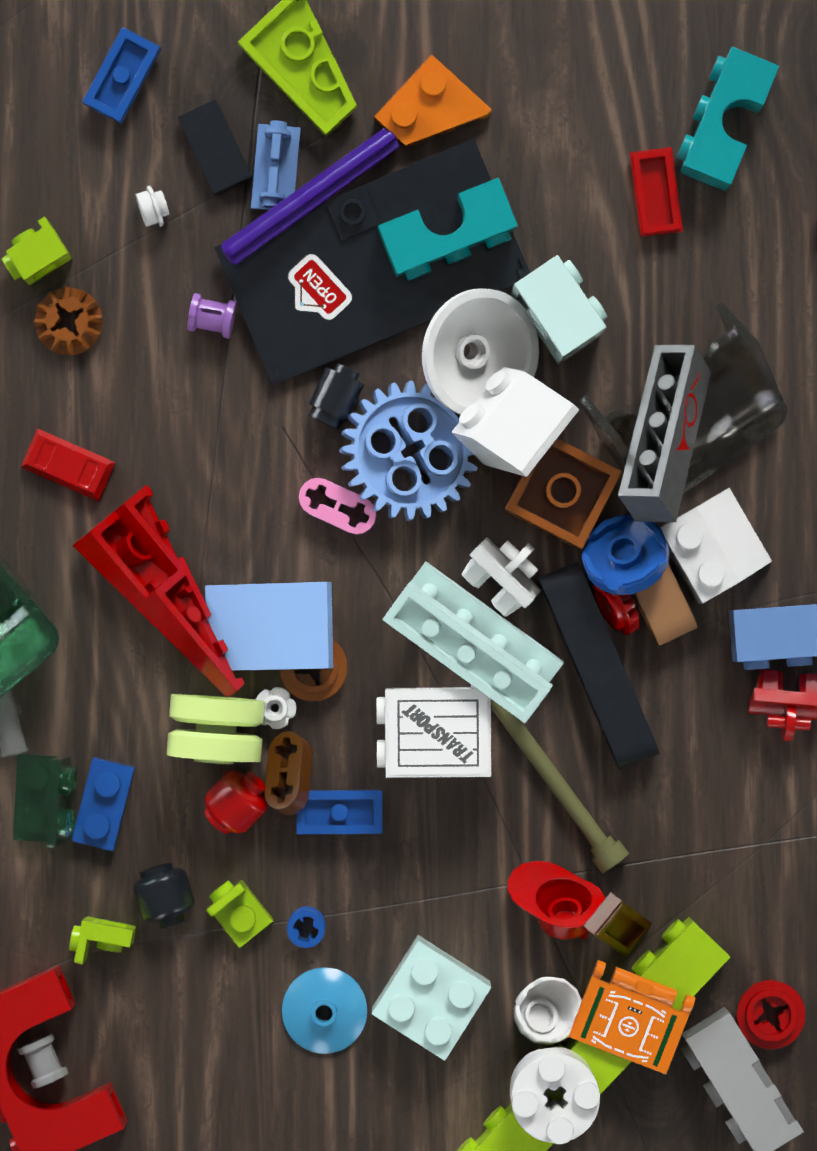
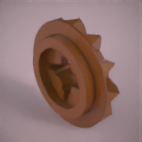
M65 286L48 292L47 296L37 305L34 325L39 340L48 349L61 355H77L85 352L96 343L102 331L103 316L98 303L91 295L84 290ZM59 306L70 314L76 311L79 313L84 310L75 320L76 330L79 333L78 336L74 332H70L66 327L53 331L61 321L60 311L58 310Z
M333 640L334 668L320 670L319 681L321 685L317 686L316 680L309 673L296 674L295 670L298 669H279V673L284 686L291 694L306 701H320L331 697L343 685L347 675V659L340 645Z

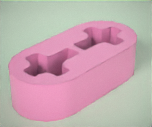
M322 478L310 479L300 489V505L305 512L317 519L355 535L366 533L375 524L376 512L372 511L373 504L368 499L360 501L358 499L360 495ZM319 486H324L326 488L325 495L337 502L334 509L324 504H320L317 510L310 507L311 499L306 496L309 489L316 491ZM358 503L365 506L364 513L369 516V520L367 523L359 522L356 527L350 526V517L339 512L341 504L353 509L357 507Z

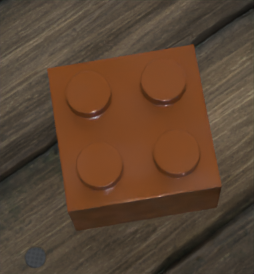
M557 438L527 477L521 476L504 512L577 550H581L622 471Z

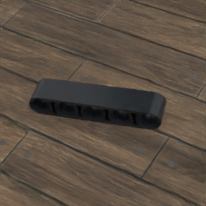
M578 561L538 577L543 594L618 769L621 771L658 755L659 750Z

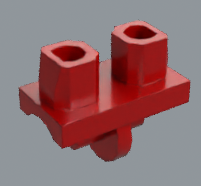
M763 669L760 671L756 686L749 698L748 714L767 715V727L781 728L782 741L792 742L795 730L810 731L811 720H817V674H800L797 692L783 691V673L777 670Z

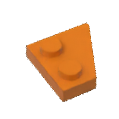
M431 55L374 116V120L381 127L392 132L404 148H408L424 142L429 137L456 130L458 126L477 119H485L492 113V109L439 60Z

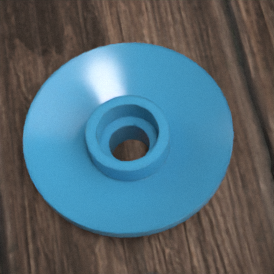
M328 967L309 970L298 976L285 993L282 1004L283 1023L290 1037L306 1050L322 1054L341 1051L359 1037L365 1026L367 1002L364 992L355 979L341 970ZM321 1005H327L331 1008L333 1014L330 1019L321 1020L316 1015V1009Z

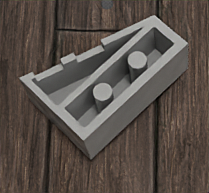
M725 1007L682 1033L687 1045L680 1049L693 1070L702 1067L710 1081L705 1083L703 1087L716 1108L723 1103L732 1118L725 1123L738 1144L747 1141L753 1151H774L804 1133L732 1015Z

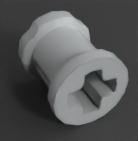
M53 1033L36 1038L17 1048L18 1054L24 1055L33 1076L31 1081L33 1089L52 1083L69 1073L67 1067L61 1066L52 1045L55 1039Z

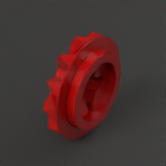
M593 585V595L598 608L613 629L619 630L624 635H629L639 628V612L634 606L635 601L630 595H614L602 591Z
M770 979L753 983L740 996L736 1010L737 1022L745 1038L752 1044L764 1049H778L792 1043L801 1033L805 1023V1007L801 997L791 986ZM764 998L773 1008L779 1005L781 1007L787 1005L776 1015L779 1030L774 1025H771L768 1020L754 1023L764 1013L761 999Z

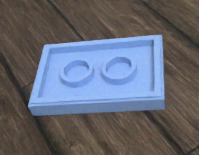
M332 582L205 586V602L211 613L208 622L217 640H224L228 648L225 657L231 670L334 668Z

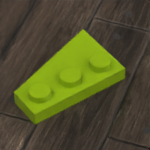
M281 0L238 41L239 47L325 137L332 133L357 109L356 102L307 0Z

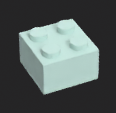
M556 255L516 282L511 296L527 310L530 319L535 325L538 336L559 365L602 335L606 329L604 319L607 318V314L594 296L587 299L580 288V283L583 282V279L570 260L563 263L560 257Z
M417 935L372 1006V1015L445 1061L491 989L490 980Z

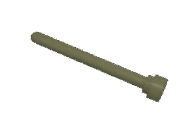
M491 700L492 711L593 848L590 849L594 855L592 861L599 871L603 874L628 856L629 852L620 840L615 841L611 835L606 837L522 721Z

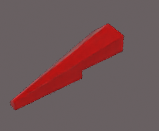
M145 485L72 546L228 698L245 683L242 677L235 678L225 657L228 648L224 640H217L208 622L211 613L184 557L177 558L167 537L170 528L165 519L159 520L150 502L153 493L148 485Z

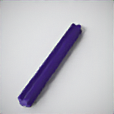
M386 128L376 133L223 242L221 249L225 257L233 264L243 261L398 150L399 143L396 136Z

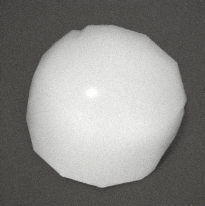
M542 977L530 983L516 998L514 1020L520 1033L533 1043L554 1045L568 1038L582 999L578 990L565 979Z

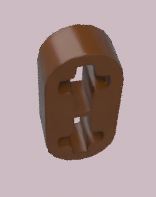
M286 731L277 735L271 742L268 751L265 800L268 805L283 815L297 814L304 808L309 797L312 747L308 741L294 732ZM293 746L296 747V753H291L288 760L284 758L285 753L291 752ZM289 787L293 789L292 794L286 795L284 801L280 799L281 794L287 793Z

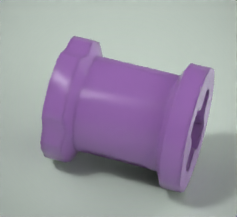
M194 293L188 315L187 330L194 332L196 328L219 332L222 333L223 338L230 339L236 315L237 301L230 300L226 304L202 299L201 294Z

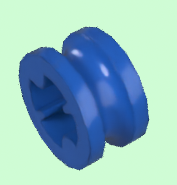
M305 906L298 908L292 913L288 921L287 933L289 939L298 947L310 948L316 946L324 937L326 928L325 918L314 907ZM305 917L314 919L313 927L319 929L317 934L313 936L310 932L308 938L299 936L300 928L294 925L298 919L301 922H304Z

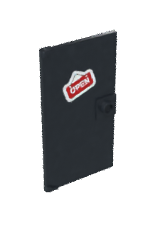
M475 139L326 200L238 264L231 263L225 257L221 245L214 247L264 364L268 380L273 387L282 384L288 379L432 320L436 312L449 299L459 293L479 288L501 291L513 286L531 273L513 231L509 232L511 240L490 249L487 248L485 242L469 248L472 254L470 257L448 265L446 258L429 264L432 270L430 273L408 281L406 274L396 277L378 233V225L419 210L425 226L431 232L438 235H449L457 231L463 222V214L457 200L458 193L491 181Z

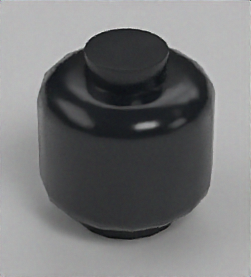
M172 862L139 872L141 879L134 883L133 891L142 919L150 923L159 922L161 929L185 922L183 913L191 910L195 904L185 870L173 868Z

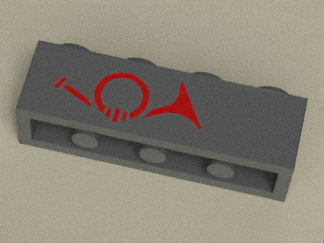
M655 345L618 497L635 521L676 522L712 373L696 345Z

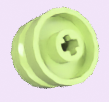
M171 694L169 716L175 721L196 723V729H175L168 733L167 755L194 759L195 762L214 764L260 762L263 739L255 734L236 732L237 726L257 727L264 722L265 701L234 697Z

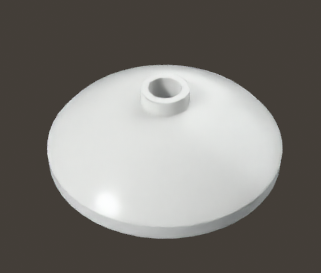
M484 288L467 290L449 299L432 318L422 347L423 372L431 392L443 406L460 415L469 405L477 401L485 391L488 379L494 373L500 371L503 367L525 371L534 377L539 358L538 335L527 310L512 296L501 291ZM466 344H469L470 352L465 357L463 353Z

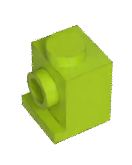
M46 217L38 220L42 229L37 232L33 228L28 229L16 236L11 241L13 247L6 250L8 255L1 258L14 280L22 277L28 285H32L73 259Z

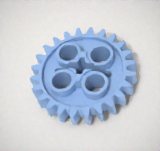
M408 381L405 384L403 393H401L399 387L394 382L388 386V397L380 389L372 392L375 405L365 399L360 401L358 404L364 415L351 413L348 419L356 428L345 429L341 434L352 441L351 445L339 449V453L351 456L352 460L341 467L342 470L354 471L356 474L348 483V486L353 487L361 484L364 489L358 499L362 501L370 496L374 497L375 501L372 508L374 512L380 510L384 505H388V518L391 519L396 517L400 509H403L406 521L413 520L416 509L419 510L423 519L431 517V505L440 513L446 511L447 507L444 497L454 503L459 501L461 498L455 487L464 489L470 487L471 483L463 474L473 473L478 468L467 461L468 457L474 456V454L451 433L460 422L459 418L455 415V412L443 406L436 397L431 396L428 384H425L420 392L416 393L414 382ZM416 411L425 417L427 424L423 433H417L409 427L408 415L410 412ZM391 417L396 419L402 437L389 423ZM374 432H382L389 438L390 449L388 453H378L373 449L371 436ZM415 444L418 451L414 453L413 457L404 458L401 451L406 445ZM431 449H440L446 454L448 460L444 470H437L430 464L429 453ZM417 465L428 476L430 480L428 485L423 483ZM396 469H403L410 475L411 486L408 491H401L394 486L392 475Z

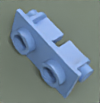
M276 120L270 121V125L258 124L251 209L270 210L295 192L301 127L287 126V122Z

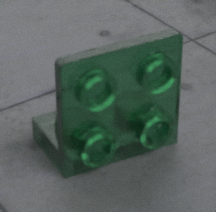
M17 754L13 840L47 842L48 848H56L66 842L68 835H73L75 810L68 809L70 793L76 791L77 766H70L71 756Z

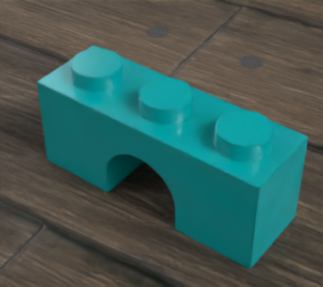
M731 47L726 58L718 55L708 79L716 82L710 98L704 95L701 96L692 118L699 121L694 137L688 134L685 135L676 157L683 161L679 173L725 192L728 190L747 145L727 135L722 125L723 113L731 108L740 107L758 114L765 103L779 65L735 47Z
M499 177L458 193L457 200L463 214V222L461 227L452 234L438 235L431 232L425 226L419 210L378 225V233L396 277L406 274L408 281L430 273L432 270L429 264L446 258L448 265L470 257L472 254L469 248L485 242L487 248L490 249L511 240L509 232L514 231L518 225Z

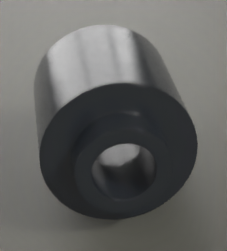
M338 363L334 370L325 367L309 402L312 408L308 416L339 430L343 421L348 422V417L352 413L364 387L362 383L357 381L360 373Z

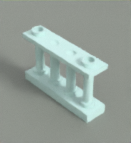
M426 561L382 619L524 723L527 722L551 690L553 685L549 682L564 663L559 657Z

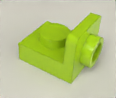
M228 880L209 895L213 903L206 911L211 917L214 915L239 948L274 920L243 880L235 886Z
M87 916L82 920L81 926L74 925L69 951L76 952L74 963L84 964L87 961L91 940L97 941L96 948L105 951L122 952L123 946L130 948L135 940L137 926Z

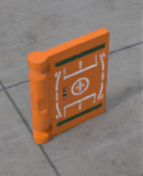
M597 960L568 1037L666 1074L690 1012L693 1009L696 997L687 994L683 1000L681 1010L672 1007L677 995L676 989L618 967L614 969L610 983L600 979L604 974L606 963Z

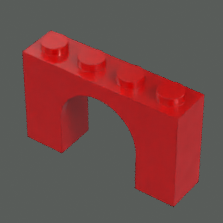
M60 965L0 991V1122H7L13 1138L9 1139L12 1151H75L124 1129L128 1122L111 1082L69 1101L48 1103L29 1095L20 1086L15 1077L12 1055L19 1036L27 1029L63 1014L76 1005Z

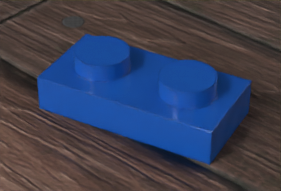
M122 27L82 101L83 104L122 125L161 52L160 46Z
M97 757L92 758L72 841L110 851L115 850L136 767Z
M309 790L306 805L296 814L297 834H383L382 790Z

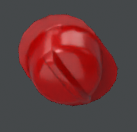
M546 861L523 863L514 869L508 878V893L512 901L521 909L536 917L544 933L559 940H570L577 937L586 939L589 936L590 931L584 925L605 900V896L599 887L583 880L561 866Z

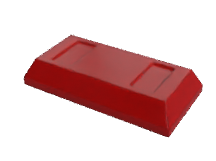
M672 147L630 152L640 237L683 232Z
M37 428L21 468L99 501L116 462Z

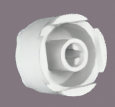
M552 1047L530 1052L515 1067L510 1083V1099L517 1121L528 1134L541 1141L556 1144L567 1143L582 1135L597 1116L600 1092L596 1079L587 1062L580 1055L567 1048ZM561 1086L563 1098L560 1101L553 1099L551 1102H547L548 1098L545 1090L550 1088L555 1091Z

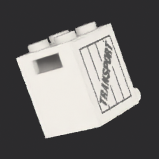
M473 685L471 687L386 688L385 697H377V724H385V740H377V768H386V778L491 777V698Z

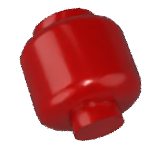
M236 770L226 772L207 791L204 797L206 806L204 814L207 820L224 834L246 832L267 810L268 803L265 800L264 782L250 771L246 774Z

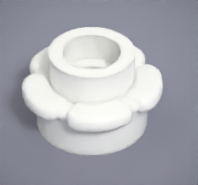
M146 186L147 191L135 194L140 213L146 227L157 223L161 227L164 224L162 217L169 215L165 197L161 190L154 192L151 186Z
M274 687L270 691L267 689L263 690L256 698V700L265 701L264 722L262 725H270L272 729H281L287 726L288 720L296 714V702L290 698V693L282 687ZM273 704H277L279 706V710L277 712H273L271 710V706Z

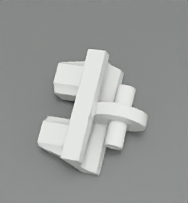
M486 537L470 554L472 559L462 572V576L478 589L490 576L503 587L492 598L491 602L505 617L521 606L526 608L542 591L530 579L538 569L527 559L534 550L529 543L519 551L507 540L499 549Z

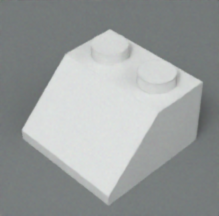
M503 367L488 379L485 391L475 403L469 405L462 412L459 418L460 422L451 433L484 465L527 477L579 409L525 371Z
M730 488L677 517L676 522H669L660 527L668 544L669 556L697 604L705 603L772 562Z

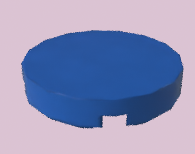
M618 515L600 523L591 531L586 541L587 544L584 547V552L582 550V561L589 580L600 590L614 595H632L648 589L661 578L668 566L669 548L662 529L651 521H635L634 518H631V515Z

